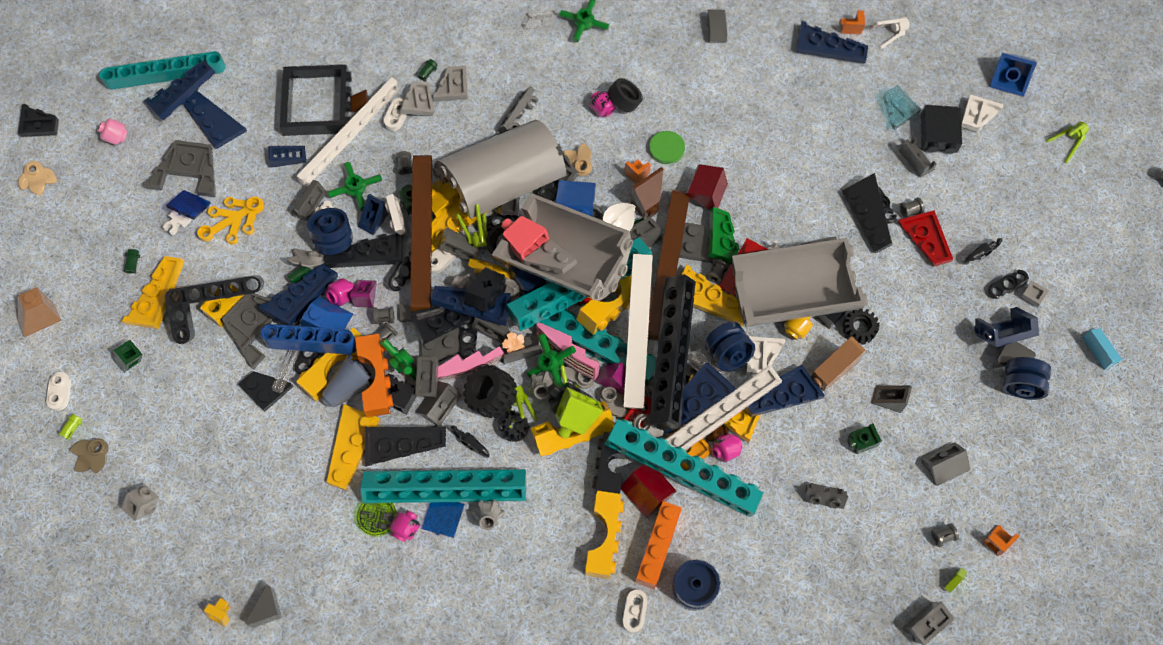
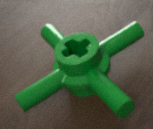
M589 0L586 8L580 9L577 14L560 10V17L574 20L577 26L572 39L574 42H579L583 31L589 30L592 26L608 31L610 24L595 20L592 14L596 0Z
M345 162L344 167L348 177L344 186L328 191L329 197L332 198L347 193L356 198L360 211H363L365 201L362 194L365 192L366 186L383 181L382 177L378 174L363 179L354 173L351 162Z
M541 334L538 336L543 353L538 359L539 365L526 372L527 376L532 378L533 374L537 375L542 371H548L552 375L554 383L561 388L563 382L559 374L560 366L564 365L563 359L576 353V349L574 346H570L558 353L550 349L546 335Z
M382 338L379 343L392 356L388 362L398 373L404 371L405 374H409L416 381L417 371L411 365L415 361L403 347L399 350L386 338Z

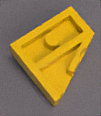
M469 260L468 266L474 268L475 273L480 274L486 267L505 275V278L514 279L509 271L504 270V267L485 260Z

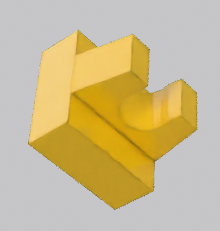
M220 598L215 606L208 604L204 610L208 619L223 627H226L230 620L227 615L230 606L228 601Z

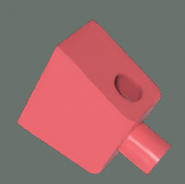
M523 216L519 217L515 222L506 219L501 226L505 230L503 232L505 241L510 244L512 251L522 262L525 257L549 240L545 227Z

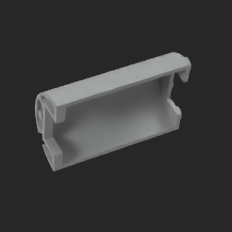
M539 120L529 121L441 159L435 163L432 169L436 179L439 178L445 184L447 183V177L450 186L458 191L461 203H459L460 209L470 219L476 217V204H479L480 214H483L566 176L563 156L558 155V150L556 149L558 144L549 129Z
M530 193L521 208L525 217L545 227L549 240L554 241L577 259V265L564 274L554 273L551 270H541L538 265H524L512 251L510 244L502 239L492 256L499 261L595 301L602 300L611 292H615L621 276H624L627 271L626 264L633 245L630 231Z
M847 238L732 256L736 297L741 319L745 327L858 310L868 305L866 293L863 294L861 286L856 287L855 285L856 274L855 271H851L850 260L851 256L854 255L852 245H849Z

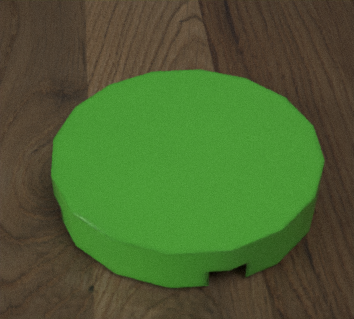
M661 131L651 139L649 150L654 160L667 165L676 163L683 157L685 142L675 132Z

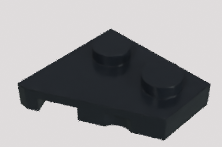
M22 104L18 131L21 137L58 134L59 119L57 116L44 113L40 109L35 110L27 104Z
M255 371L251 372L238 384L264 412L294 387L290 382Z

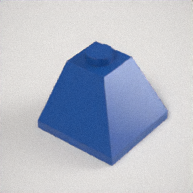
M1002 52L989 87L1025 96L1037 61L1021 55Z
M319 296L309 305L301 318V326L345 329L353 313L340 306L333 305L328 300Z

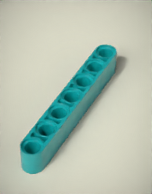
M217 51L106 67L99 72V78L107 89L115 90L168 82L176 78L182 79L185 77V72L203 60L216 72L215 74L222 73L226 69V65L221 54Z

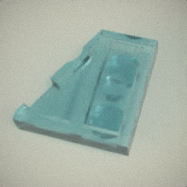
M898 85L883 96L893 130L906 123L921 111V108Z

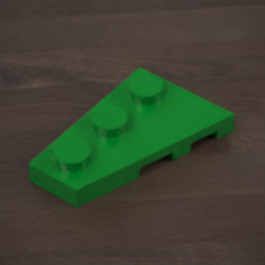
M716 207L711 208L709 213L708 256L732 264V256L738 254L739 244L735 243L733 236L735 230L730 213Z

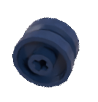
M338 208L321 209L313 213L307 221V228L313 247L318 253L324 255L338 254L348 249L352 244L353 234L347 214L343 210Z
M728 322L718 326L709 334L705 341V350L714 359L718 368L725 372L735 371L743 367L753 357L756 350L754 342L740 324L736 322Z
M1016 357L1006 362V377L1003 382V391L1006 394L1026 400H1040L1048 396L1051 366L1047 362L1031 357Z
M689 560L682 564L675 573L672 583L673 596L677 603L685 609L692 611L704 610L710 606L719 593L721 584L719 574L711 564L703 560ZM693 582H695L696 584H699L700 587H698V588L694 587V586H693Z

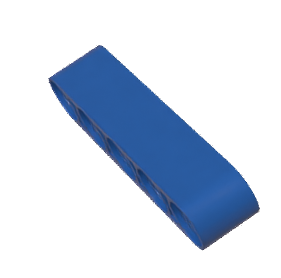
M269 324L261 330V337L271 349L334 354H352L357 350L355 338L352 332L347 329Z

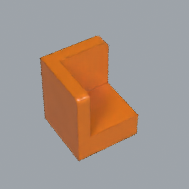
M857 10L855 19H841V34H862L865 27L864 10Z
M638 159L632 164L627 161L624 173L637 184L650 174L651 164L647 162L643 165Z
M998 525L984 539L983 543L997 556H1000L1018 539L1019 535L1016 533L1011 536Z

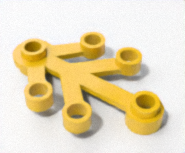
M256 196L250 197L247 201L234 199L233 197L225 198L224 204L227 208L242 207L243 209L239 211L211 206L208 209V214L211 218H217L218 216L227 218L212 227L208 225L201 226L197 231L199 238L204 242L211 241L214 234L232 224L226 240L230 245H235L238 242L237 234L242 218L248 215L247 222L243 225L242 230L246 235L254 233L253 225L256 215L261 213L265 206L263 200ZM228 201H233L232 204H230V205L227 204ZM213 210H217L215 214H211ZM247 227H251L250 231H245ZM231 237H235L233 241H229Z

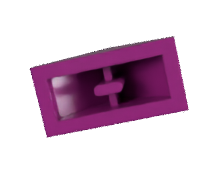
M358 280L350 293L354 307L374 308L377 281Z
M622 362L604 365L595 382L605 387H612L618 393L624 395L625 365Z

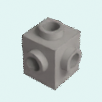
M146 485L135 488L126 494L121 509L136 521L154 513L159 496Z

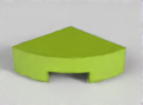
M962 567L959 568L946 583L945 589L951 593L965 578L967 571Z

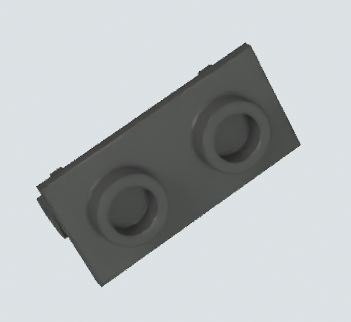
M806 484L804 502L830 506L835 509L845 508L848 495L844 489L828 487L827 492L823 485Z

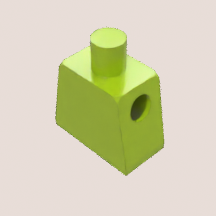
M567 387L555 415L558 424L561 425L558 434L566 439L572 431L584 434L602 414L603 409L600 402Z

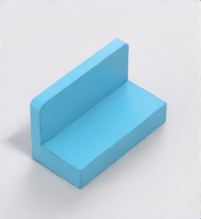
M1101 328L1091 329L1082 337L1104 370L1122 361V358Z

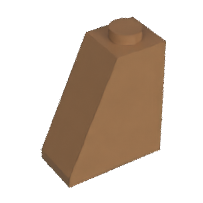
M38 287L18 295V323L24 337L62 321L55 304Z
M851 336L814 370L811 375L812 380L819 388L825 391L856 366L866 350Z

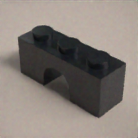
M604 432L603 438H599L598 450H601V456L596 457L595 469H598V477H593L592 488L596 489L595 495L597 491L620 494L623 474L611 471L608 464L613 459L625 460V455L604 445L610 434L608 432Z

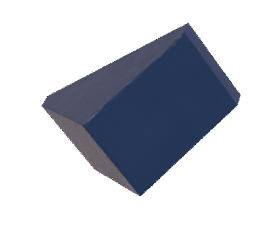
M368 194L358 227L374 235L389 215L385 206L386 202L372 194Z

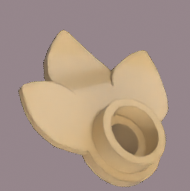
M582 143L578 152L573 150L564 151V154L567 155L579 176H587L591 173L592 163L590 160L592 153L586 144ZM582 166H587L585 170H581Z
M37 161L28 162L24 167V173L18 180L20 190L29 188L38 196L42 195L46 183H57L54 172L49 168H43L42 164ZM32 167H36L35 172H31Z

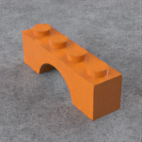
M379 334L355 337L357 356L360 363L370 365L375 369L376 373L372 385L362 392L363 409L367 418L391 414L390 407H393L392 395H388V388H391L390 377H386L385 371L389 370L388 360L384 358L383 352H386V350L379 343L381 340Z
M662 501L635 583L655 590L682 507Z

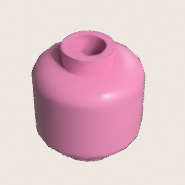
M111 118L105 122L101 121L97 130L100 132L102 140L113 145H117L119 142L123 143L127 134L125 125Z

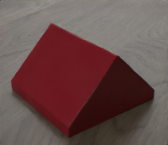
M697 165L686 195L708 210L713 207L719 208L728 185L724 168Z
M646 465L633 471L621 486V490L646 518L661 507L662 501L666 502L677 492L660 472Z

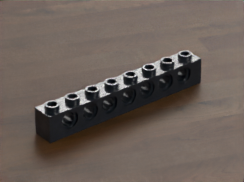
M686 274L668 277L665 281L649 424L659 430L675 429L681 426L696 281Z

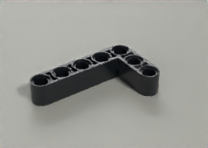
M250 275L176 287L168 290L165 294V302L174 341L178 344H185L195 336L189 304L256 293L264 287L263 278L259 275ZM251 279H255L258 282L257 289L250 287ZM232 282L238 284L239 290L237 292L231 290L230 285ZM213 285L219 288L218 295H214L211 292ZM194 288L199 291V298H194L192 296V290ZM173 292L179 293L180 300L178 302L173 299ZM177 311H181L184 314L183 320H179L176 317ZM181 330H185L187 332V339H183L180 336Z

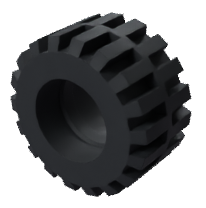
M485 364L483 367H477V370H473L471 372L472 375L467 377V383L464 384V402L468 404L467 407L487 418H499L500 414L505 415L506 410H510L512 402L515 403L516 400L514 398L517 395L515 379L509 373L494 365ZM493 386L491 394L487 397L489 389Z

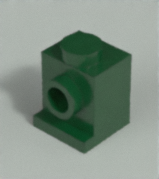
M408 184L402 187L399 194L408 215H411L412 185Z
M131 340L113 350L116 354L115 362L124 373L142 360L143 354Z
M873 423L851 432L848 436L849 439H847L850 449L854 450L856 455L878 447L882 442ZM862 435H864L866 441L862 440Z

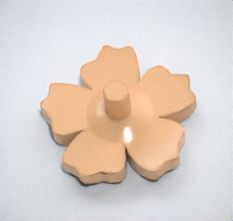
M509 332L507 334L508 339H504L501 343L503 348H507L506 351L508 353L525 348L522 345L524 343V336L522 334L516 335V333Z

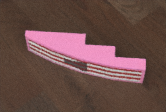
M540 322L536 324L537 338L539 335L545 334L551 350L560 353L570 346L575 347L576 353L563 359L564 363L593 380L599 375V363L585 357V349L572 344L571 336Z
M497 347L485 356H482L479 350L464 360L459 355H456L438 367V381L471 374L479 366L483 367L485 364L492 365L503 359L505 354L500 347Z

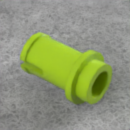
M71 414L70 417L67 416V422L58 433L68 440L71 439L78 426L82 425L83 419L74 414Z

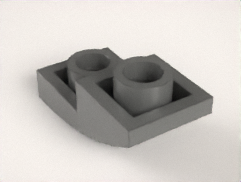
M708 9L707 27H709V42L726 43L727 22L725 10Z

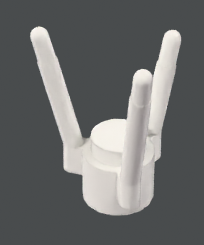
M906 17L878 21L875 25L871 26L872 28H879L891 25L892 31L897 32L896 35L880 45L879 48H883L898 37L905 35V31L909 29V21Z

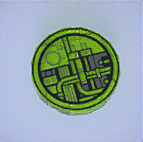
M362 503L357 511L356 520L359 528L366 535L382 537L391 532L390 524L398 512L393 503Z

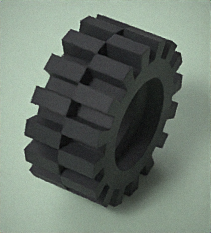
M863 309L850 311L842 325L844 327L842 331L846 333L845 337L850 338L852 336L858 343L862 342V345L866 344V342L870 343L878 333L880 323H877L878 317L874 318L875 313L869 314V309L865 311ZM854 322H865L868 330L866 332L857 331L854 328Z

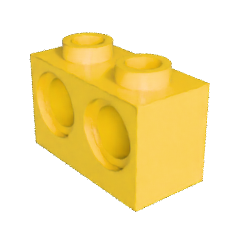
M230 285V288L233 292H237L239 290L234 285ZM217 287L216 292L214 293V295H218V294H219V288H218V287ZM244 295L204 301L200 309L219 327H222L224 325L222 318Z

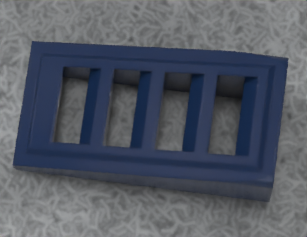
M268 146L269 168L306 163L305 146ZM300 151V157L296 156V152Z

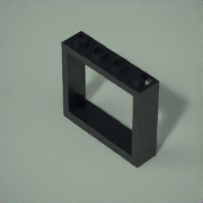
M347 64L283 67L280 129L283 136L337 134L351 120L348 112H351L349 97H352V88L349 86V82H352V72L348 70ZM341 77L339 120L291 122L293 79Z

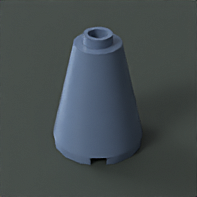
M352 354L346 357L322 392L323 398L321 399L328 407L331 405L337 407L367 390L374 382L369 377L372 374L358 359L355 361L351 359L353 357Z

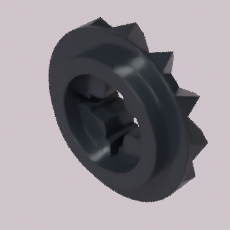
M515 410L509 411L500 417L498 430L507 441L518 442L528 434L530 427L528 418L524 416L522 419L519 412ZM511 421L514 423L520 422L517 430L514 428L507 429L512 424Z

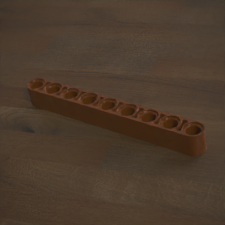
M413 155L411 313L431 308L432 155Z
M672 190L649 314L648 340H659L665 281L668 277L676 276L690 199L685 191Z

